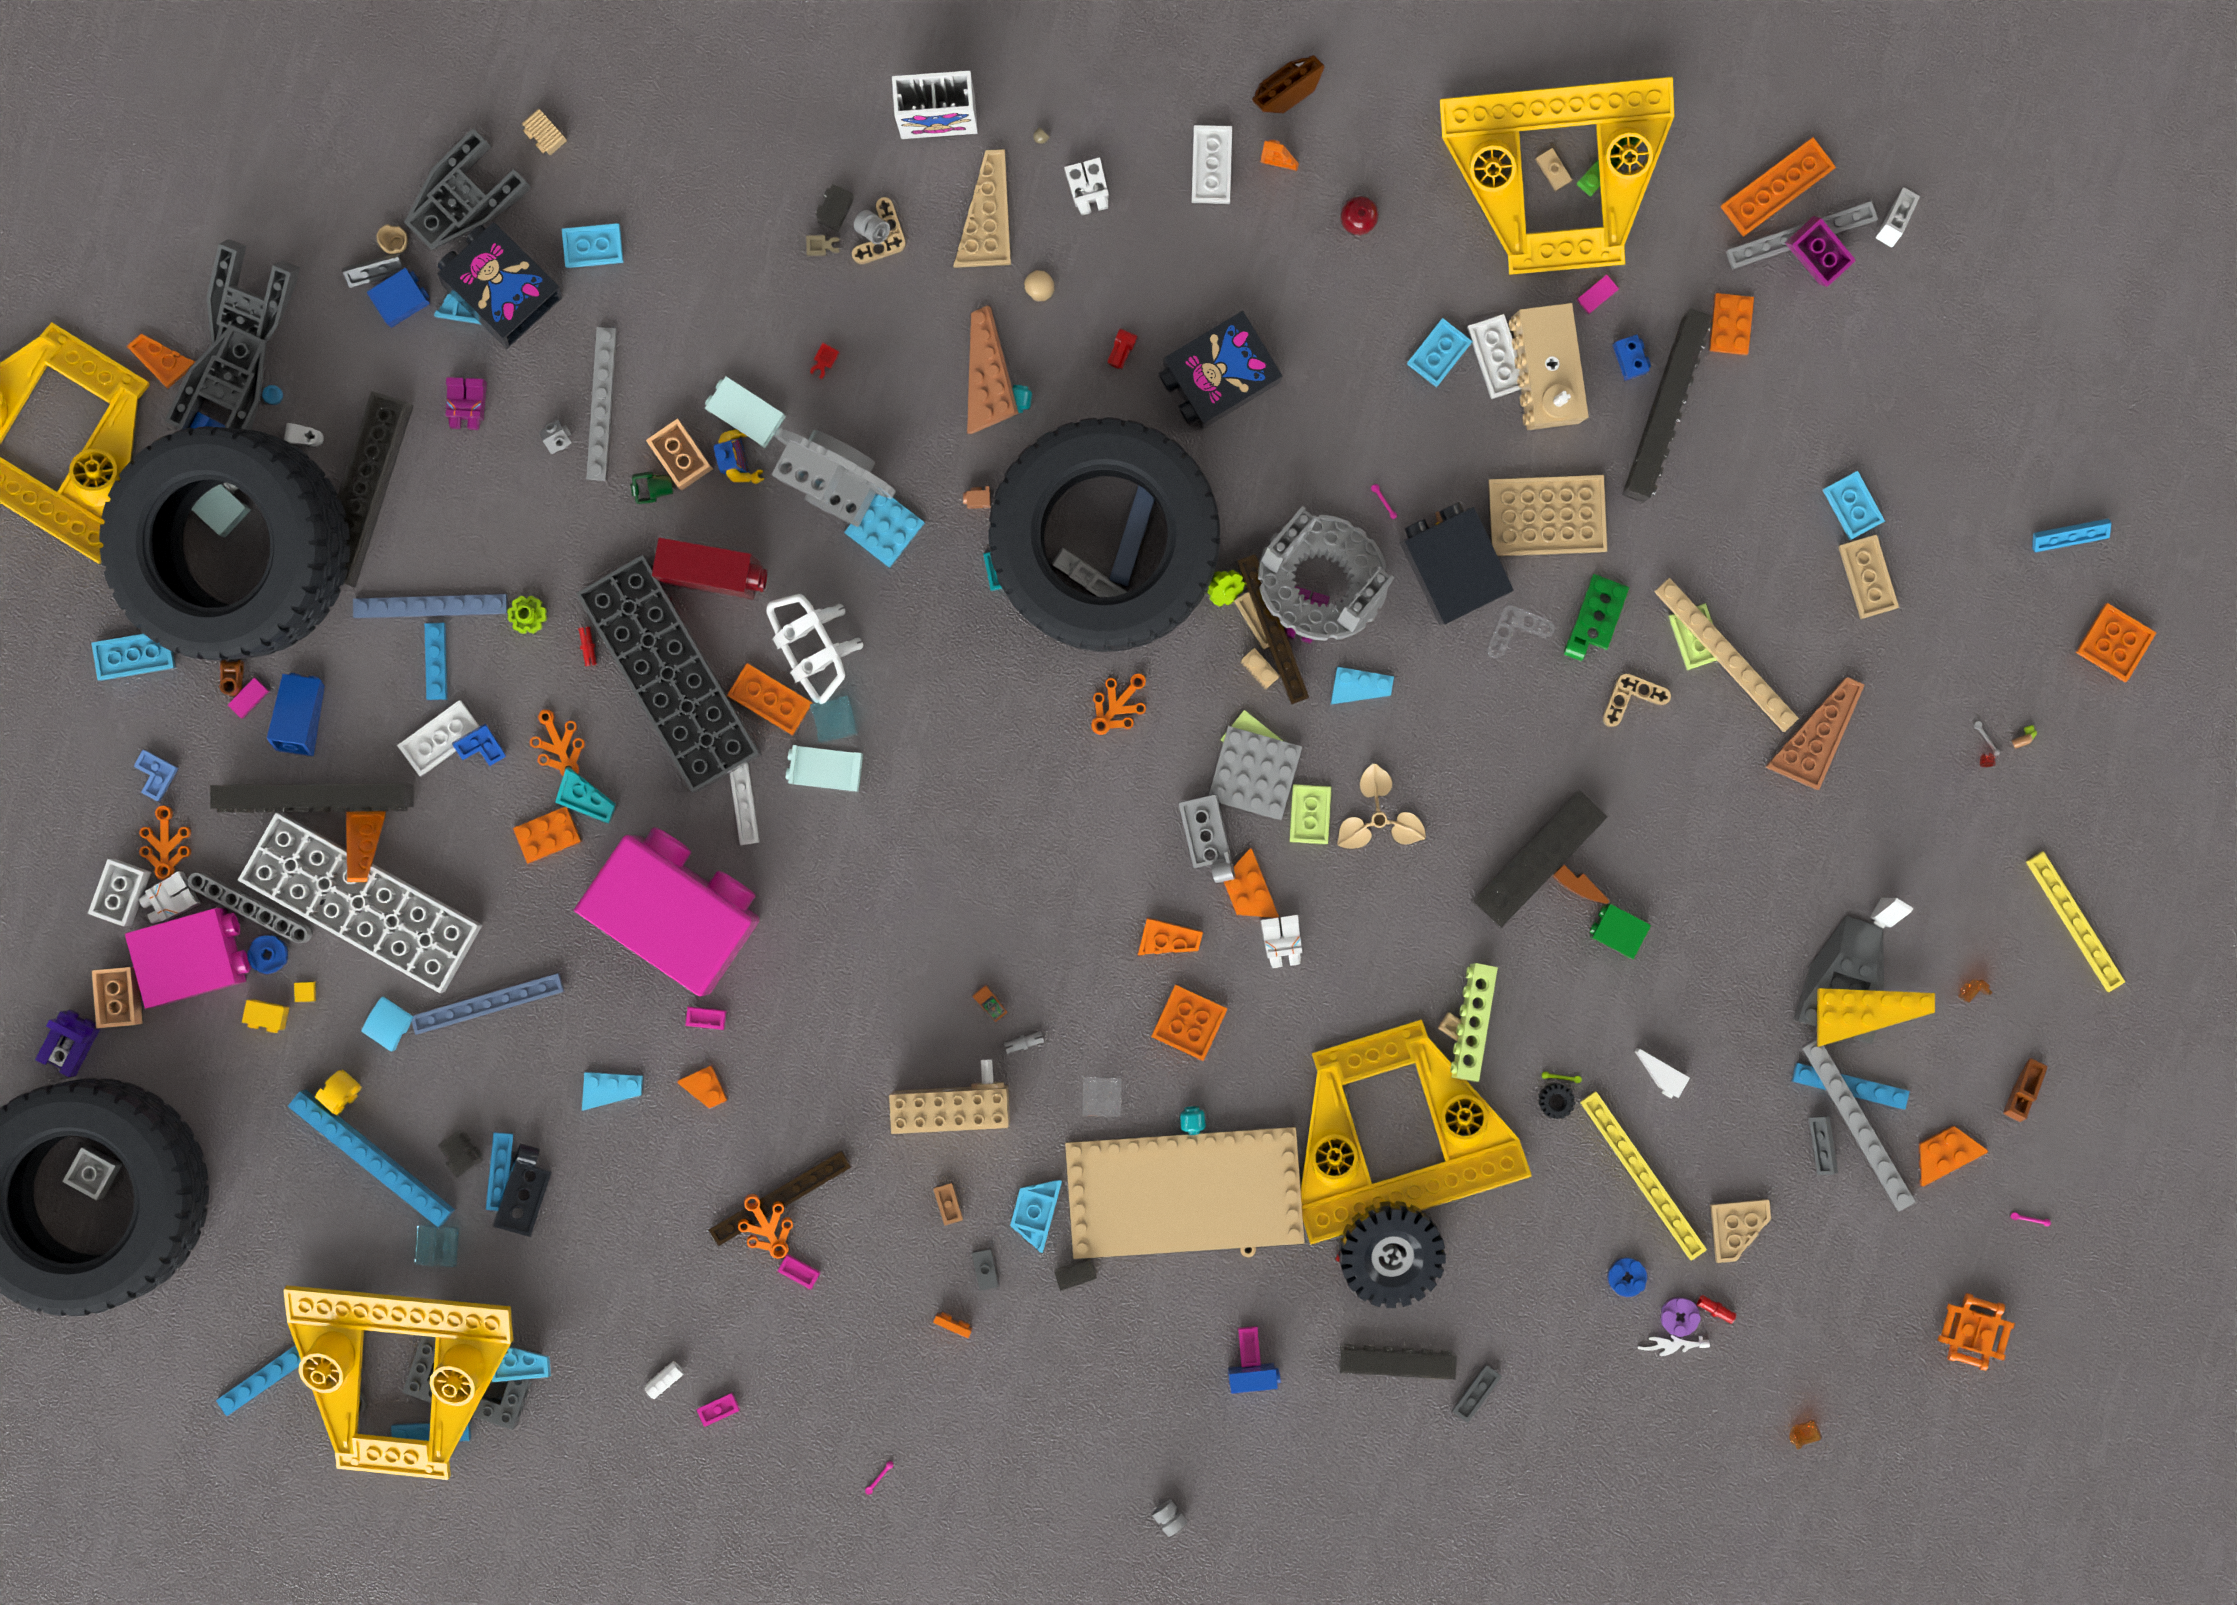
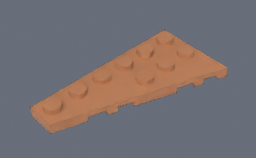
M989 306L971 313L967 433L969 434L1019 414L994 317Z

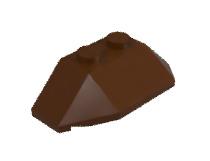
M1314 55L1290 61L1259 84L1252 101L1262 112L1284 114L1315 91L1325 66Z

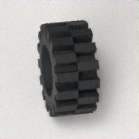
M1555 1083L1547 1085L1545 1089H1542V1093L1539 1095L1540 1101L1538 1102L1541 1111L1545 1115L1554 1119H1563L1565 1116L1570 1115V1112L1574 1109L1573 1105H1575V1097L1570 1089ZM1552 1095H1562L1564 1104L1561 1108L1554 1109L1551 1107L1549 1101Z

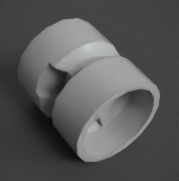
M870 210L860 212L854 221V229L874 244L884 242L889 235L890 225Z
M1171 1499L1165 1501L1152 1513L1158 1524L1162 1523L1161 1528L1168 1537L1177 1533L1188 1522L1181 1512L1177 1513L1178 1507Z

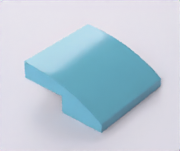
M383 996L371 1011L361 1032L392 1052L396 1050L402 1034L407 1032L413 1016Z

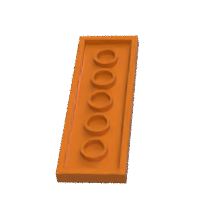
M1813 137L1720 207L1744 237L1833 171L1836 166Z

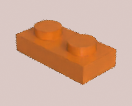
M944 1312L941 1314L937 1313L933 1323L965 1338H969L972 1328L969 1327L970 1324L959 1320V1322L954 1321L951 1315Z

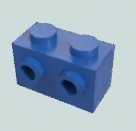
M1638 335L1619 340L1612 345L1625 381L1647 374L1650 371L1651 363L1649 358L1644 355V343L1641 338H1638Z

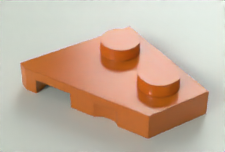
M712 1065L677 1081L680 1086L709 1109L728 1100Z

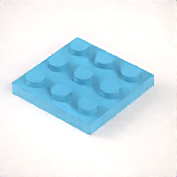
M875 494L859 527L850 524L844 533L890 568L925 522L894 498L889 499Z

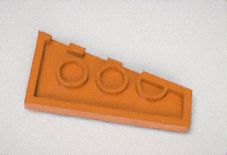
M386 811L346 812L347 882L368 881Z

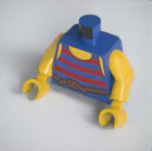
M737 429L722 433L718 440L719 444L714 445L715 457L720 472L728 476L732 482H750L751 480L754 484H758L763 481L764 478L758 477V475L763 473L762 470H757L752 474L749 473L740 436L743 438L748 436Z

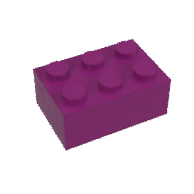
M1816 216L1810 218L1784 242L1819 285L1828 287L1856 261L1822 218Z

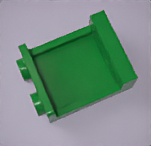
M1612 904L1603 905L1598 913V916H1600L1598 922H1594L1590 928V938L1618 951L1629 959H1634L1651 925Z

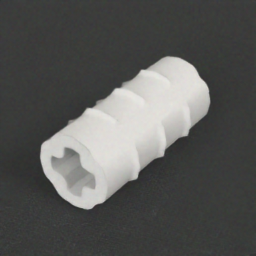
M672 1361L643 1387L646 1393L655 1399L660 1394H663L668 1387L670 1388L675 1381H678L684 1375V1371L675 1361Z

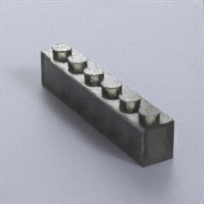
M1344 1344V1347L1339 1348L1338 1370L1340 1373L1456 1380L1457 1356L1455 1353H1452V1350L1447 1349L1433 1352V1349L1429 1348L1414 1351V1348L1410 1347L1394 1350L1392 1346H1383V1349H1375L1373 1345H1364V1348H1356L1354 1344Z

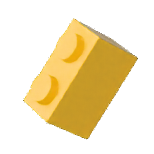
M248 999L246 1000L242 1023H247L249 1028L259 1029V1026L266 1027L268 1032L278 1033V1030L285 1029L290 1007Z

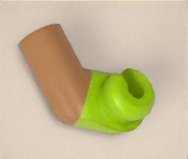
M2033 725L2024 728L2026 733L2024 736L2012 740L2015 749L2032 742L2037 735V730H2035Z

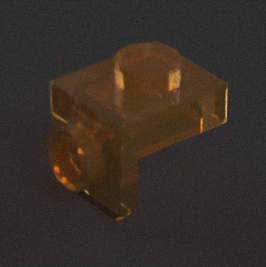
M1973 979L1969 984L1966 983L1961 988V994L1958 997L1962 1001L1970 1003L1979 991L1985 995H1991L1993 992L1989 989L1990 985L1984 980Z
M1814 1419L1794 1425L1790 1431L1789 1438L1798 1450L1805 1444L1821 1440L1822 1435Z

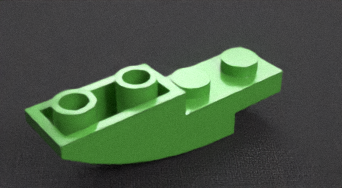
M1629 136V142L1632 145H1635L1640 140L1637 137ZM1627 137L1621 138L1617 143L1621 146L1626 145ZM1614 144L1611 154H1619L1620 148ZM1619 157L1610 158L1614 167L1621 161ZM1599 159L1577 183L1590 197L1600 187Z

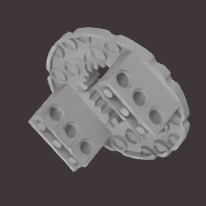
M778 428L774 435L780 442L786 445V448L772 476L806 493L805 500L810 504L856 527H859L875 494L892 499L896 493L893 487L871 473L875 465L871 458L832 436L818 430H813L809 439H806L781 428ZM792 466V470L786 473L787 468ZM809 474L807 480L803 481L804 475ZM840 498L839 504L835 505L836 499ZM856 506L855 512L850 513L851 508Z
M1303 506L1289 523L1281 528L1280 533H1275L1271 537L1269 546L1263 550L1258 567V579L1262 583L1259 588L1260 593L1271 614L1279 617L1280 623L1286 628H1293L1296 634L1322 641H1327L1328 638L1343 639L1363 630L1366 623L1372 622L1378 614L1377 609L1382 607L1387 590L1394 577L1385 572L1387 566L1384 557L1374 540L1366 537L1365 531L1359 527H1353L1351 522L1328 515L1312 516ZM1315 555L1318 558L1325 555V559L1328 560L1331 557L1333 563L1339 562L1338 567H1344L1343 573H1348L1346 580H1349L1347 584L1349 588L1341 601H1336L1335 605L1330 603L1328 607L1325 604L1318 607L1316 602L1312 605L1310 604V599L1305 601L1304 595L1298 594L1300 589L1295 588L1297 584L1294 581L1296 577L1295 572L1303 560L1307 561L1308 557L1313 559Z

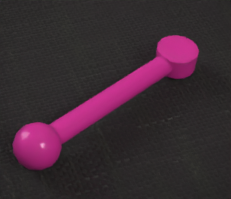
M1372 485L1371 490L1377 493L1389 511L1390 518L1395 519L1397 513L1391 509L1379 491V485Z
M2016 1212L2010 1215L2013 1220L2021 1219L2041 1223L2046 1227L2051 1225L2049 1219L2041 1220L2021 1216Z
M888 1461L886 1463V1467L871 1486L866 1487V1494H872L873 1488L884 1474L893 1468V1462Z

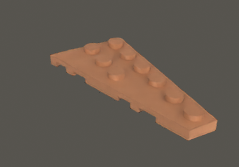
M1848 677L1844 678L1765 768L1815 790H1819L1864 688V684Z

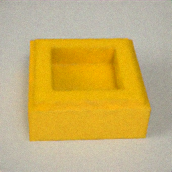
M315 982L294 983L295 1002L316 1001Z

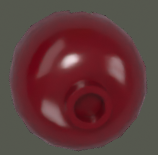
M1362 196L1353 197L1348 200L1343 206L1340 215L1341 224L1345 230L1359 236L1372 231L1379 217L1375 203L1369 198Z

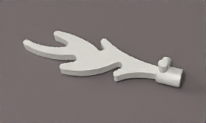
M1671 1335L1670 1337L1673 1339V1342L1661 1337H1649V1340L1657 1341V1344L1650 1347L1638 1346L1637 1348L1640 1350L1664 1348L1665 1350L1659 1353V1355L1666 1356L1677 1351L1682 1345H1684L1682 1351L1686 1352L1688 1349L1697 1346L1699 1348L1710 1347L1709 1340H1703V1336H1699V1342H1694Z

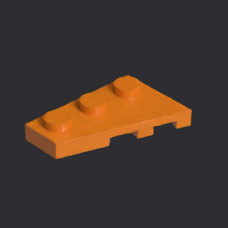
M1277 140L1264 142L1261 163L1295 171L1298 170L1299 163L1284 145L1280 144Z
M140 334L127 345L128 349L167 389L184 376L195 363V361L182 356L180 353L163 346L143 334Z
M1147 917L1138 955L1198 951L1203 931Z

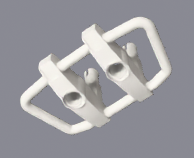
M802 594L772 600L768 603L766 609L776 634L772 640H774L777 649L782 648L793 669L790 674H792L795 683L800 681L814 702L824 704L845 678V671L840 658L853 651L862 649L863 642L857 644L861 639L854 638L840 644H832L822 624L833 618L843 616L845 608L839 610V608L844 607L842 604L822 610H814L811 603ZM800 602L808 614L785 625L781 629L774 608ZM816 628L826 648L803 659L798 664L788 644L806 636L812 629ZM834 662L837 676L822 696H819L808 680V677L824 670L826 666Z

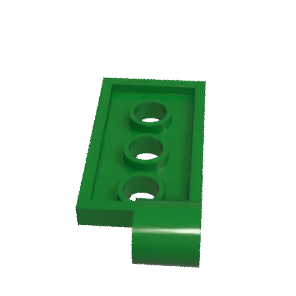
M1596 574L1592 575L1574 628L1565 646L1564 655L1582 661L1589 644L1605 650L1608 649L1630 587ZM1606 594L1610 599L1609 603L1601 602L1600 595ZM1594 612H1601L1603 620L1597 621L1594 618ZM1589 629H1594L1597 632L1596 638L1588 636L1587 632Z

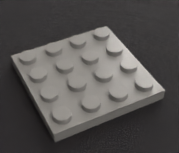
M1228 726L1209 796L1217 794L1218 802L1221 804L1282 820L1302 746Z

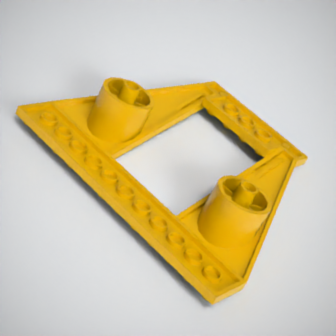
M1672 76L1440 99L1442 139L1508 254L1509 275L1625 264V242L1674 118ZM1596 124L1603 227L1526 233L1519 131ZM1629 136L1637 137L1640 140L1635 145H1632L1629 142ZM1627 137L1626 145L1621 146L1617 143L1621 138ZM1643 141L1647 150L1638 152L1637 147ZM1614 144L1620 148L1619 154H1611ZM1493 149L1502 151V155L1499 158L1493 157ZM1491 150V157L1485 159L1481 155L1484 151ZM1631 151L1632 155L1630 157H1626L1625 155H1627V153ZM1507 154L1511 159V164H1502L1500 160ZM1646 154V157L1643 163L1641 164L1637 160L1638 155ZM1480 157L1484 161L1483 166L1474 167L1475 161ZM1619 157L1621 161L1614 167L1610 158ZM1635 162L1640 165L1638 168L1631 170V165ZM1625 163L1628 165V171H1622L1619 167ZM1491 164H1495L1496 168L1492 170L1489 167H1491ZM1511 167L1507 177L1501 173L1502 168ZM1484 169L1485 174L1479 179L1474 170ZM1487 175L1492 177L1493 184L1483 181ZM1501 175L1504 178L1501 182L1495 183L1494 177Z
M51 322L38 338L0 363V444L47 366L105 400L110 405L82 452L73 458L69 467V473L58 492L0 457V503L96 563L101 564L100 548L103 547V543L99 542L100 525L104 524L102 519L105 502H110L108 494L114 482L121 479L119 474L132 460L138 399L150 384L145 379ZM105 465L110 466L112 468L103 470ZM112 474L110 480L105 478L106 475ZM86 478V482L81 485L80 479ZM102 482H105L104 485L98 486V484H101ZM90 484L96 485V487H88V486H89Z
M1422 1020L1312 1053L1317 1069V1078L1301 1185L1302 1218L1310 1245L1344 1235L1343 1231L1346 1225H1353L1352 1218L1358 1212L1363 1216L1366 1214L1364 1208L1374 1205L1375 1209L1379 1208L1380 1202L1389 1201L1391 1205H1395L1396 1201L1405 1202L1407 1207L1410 1208L1412 1204L1422 1211L1532 1176L1519 1138L1467 1080L1451 1078V1062L1428 1038ZM1415 1063L1445 1162L1372 1184L1342 1085ZM1461 1105H1468L1470 1107L1469 1109L1462 1108ZM1456 1106H1459L1460 1110L1458 1111V1113H1455L1451 1111V1109H1453ZM1472 1107L1479 1113L1472 1115ZM1447 1114L1454 1116L1455 1121L1446 1123ZM1481 1117L1483 1125L1480 1126L1474 1123V1118ZM1456 1124L1458 1127L1456 1134L1448 1126ZM1472 1126L1479 1129L1478 1132L1472 1135L1469 1130ZM1460 1130H1467L1468 1136L1458 1134ZM1338 1144V1145H1341V1146H1340V1148L1338 1149V1148H1332V1145ZM1330 1146V1150L1327 1153L1322 1151L1323 1148ZM1345 1147L1351 1153L1343 1155L1341 1150ZM1319 1153L1326 1156L1325 1161L1316 1163ZM1353 1156V1165L1345 1163V1158ZM1327 1164L1329 1169L1325 1174L1318 1166ZM1342 1166L1349 1168L1348 1172L1341 1175L1340 1168ZM1331 1169L1337 1170L1339 1176L1329 1175Z
M287 1285L284 1288L286 1316L289 1329L301 1358L299 1374L306 1386L313 1391L335 1451L337 1469L448 1480L451 1476L449 1459L513 1341L511 1306ZM364 1330L436 1337L434 1372L430 1377L432 1404L429 1441L358 1434Z

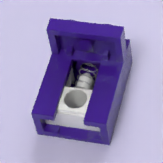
M73 1010L61 1011L56 1019H49L46 1027L51 1030L35 1058L36 1061L44 1065L50 1063L60 1068L59 1073L67 1077L77 1075L101 1029L96 1028V1022L78 1017L79 1014ZM60 1051L65 1055L63 1061L59 1059Z

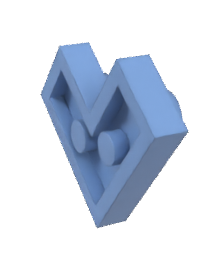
M142 750L134 764V767L150 775L141 793L160 802L179 768L147 750Z

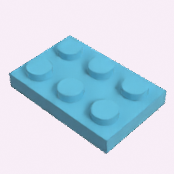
M619 223L562 229L566 268L624 263Z
M1442 318L1408 361L1407 365L1437 388L1473 341Z
M1858 471L1823 489L1849 540L1885 522Z

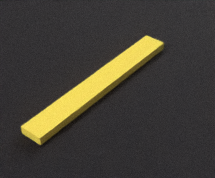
M2042 851L2027 860V865L2106 991L2110 992L2125 983V980L2045 852Z

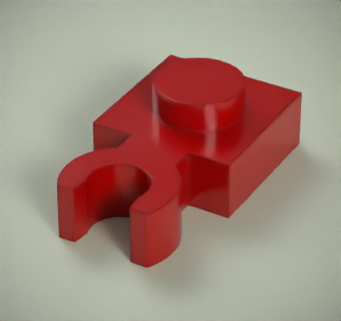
M822 343L814 357V361L818 362V364L811 368L810 373L813 375L816 370H820L819 378L822 380L825 377V368L832 369L840 352Z

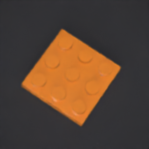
M2105 603L2075 653L2123 682H2127L2156 635V632L2112 605Z
M1175 984L1151 1037L1204 1061L1227 1008Z

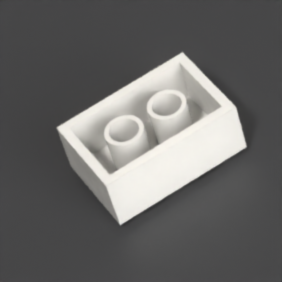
M107 859L88 914L124 927L132 926L140 905L139 898L144 894L151 872L117 859Z

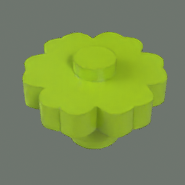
M1234 570L1228 573L1226 571L1215 572L1207 592L1210 595V600L1219 607L1224 603L1230 605L1243 592L1245 583L1242 581L1243 577Z
M519 596L512 601L513 607L509 608L507 613L508 621L513 623L512 627L514 630L522 634L527 632L535 634L543 628L542 622L547 620V609L541 607V600L534 596H529L528 598Z

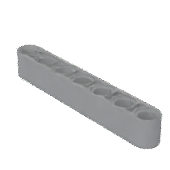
M193 873L188 877V885L191 889L295 943H305L312 938V930L308 926L208 874ZM199 876L202 878L201 886L196 884V879ZM215 885H217L220 890L218 895H215L213 893V887ZM232 894H234L237 899L235 904H232L230 902V896ZM249 903H251L254 907L251 913L247 911V905ZM265 912H269L271 916L268 922L264 919ZM284 920L288 924L285 931L281 928V922ZM300 929H302L305 933V936L302 940L298 937V931Z

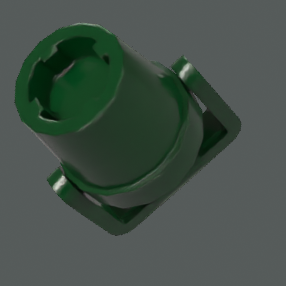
M653 472L632 475L631 493L635 497L637 504L656 502L658 497L673 494L670 475H653ZM647 478L650 497L639 499V488L636 479Z

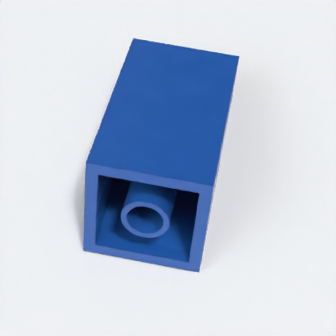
M296 673L282 674L267 735V740L275 751L314 756L325 687L320 678L316 676L301 677Z

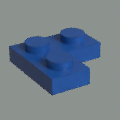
M486 723L452 742L453 747L462 760L480 751L488 765L491 766L506 757L505 752Z

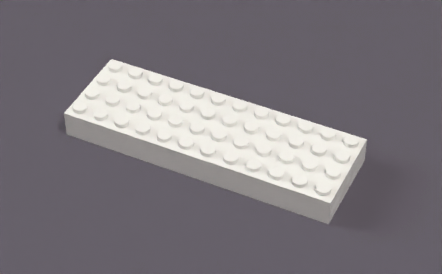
M275 813L238 879L243 884L439 993L445 992L482 927V924L372 864L367 882H347V849L283 813ZM326 899L324 904L320 905L321 900Z

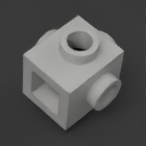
M559 420L549 423L545 428L539 430L541 439L551 454L563 450L571 444L569 438L571 432L566 425L562 426Z

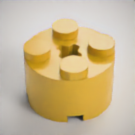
M342 1069L334 1073L325 1082L324 1090L320 1088L315 1098L338 1116L344 1110V1106L347 1103L351 1104L358 1097L357 1093L362 1087Z

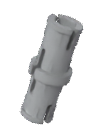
M1041 1031L1027 1036L1021 1035L1018 1039L1004 1042L1005 1047L1013 1045V1047L1006 1049L1007 1054L1023 1048L1027 1050L1030 1046L1044 1043L1043 1038L1035 1040V1038L1042 1036Z

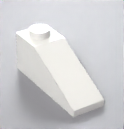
M1903 187L1881 225L1876 239L1893 247L1903 234L1920 196Z
M1881 898L1870 918L1875 920L1873 922L1875 925L1884 929V927L1894 926L1912 912L1913 908L1898 898Z
M1636 1048L1635 1053L1657 1086L1663 1089L1662 1094L1671 1099L1673 1096L1679 1098L1690 1078L1643 1050Z

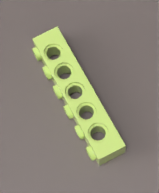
M1473 963L1467 968L1466 978L1468 980L1467 986L1465 985L1463 989V997L1465 999L1464 1005L1462 1004L1460 1008V1016L1462 1017L1461 1024H1458L1456 1031L1458 1041L1453 1049L1455 1059L1450 1067L1451 1078L1479 1082L1498 967ZM1478 979L1482 982L1481 989H1478L1476 987V981ZM1474 998L1479 1001L1478 1008L1473 1006ZM1471 1017H1474L1476 1020L1474 1027L1469 1023ZM1468 1036L1473 1039L1471 1046H1468L1466 1043ZM1465 1055L1470 1058L1468 1065H1465L1463 1062Z

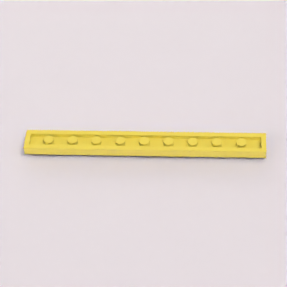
M1594 1091L1581 1100L1580 1104L1689 1260L1692 1261L1705 1252L1707 1249L1598 1093Z

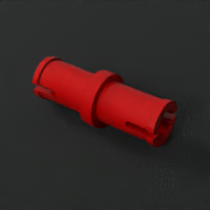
M584 627L579 628L580 650H583L585 666H590L589 658H591L592 665H597L594 651L596 646L592 640L591 627H585L586 635Z
M1701 1295L1697 1301V1306L1709 1311L1712 1316H1718L1729 1324L1734 1322L1737 1314L1723 1307L1722 1303H1716L1704 1295Z

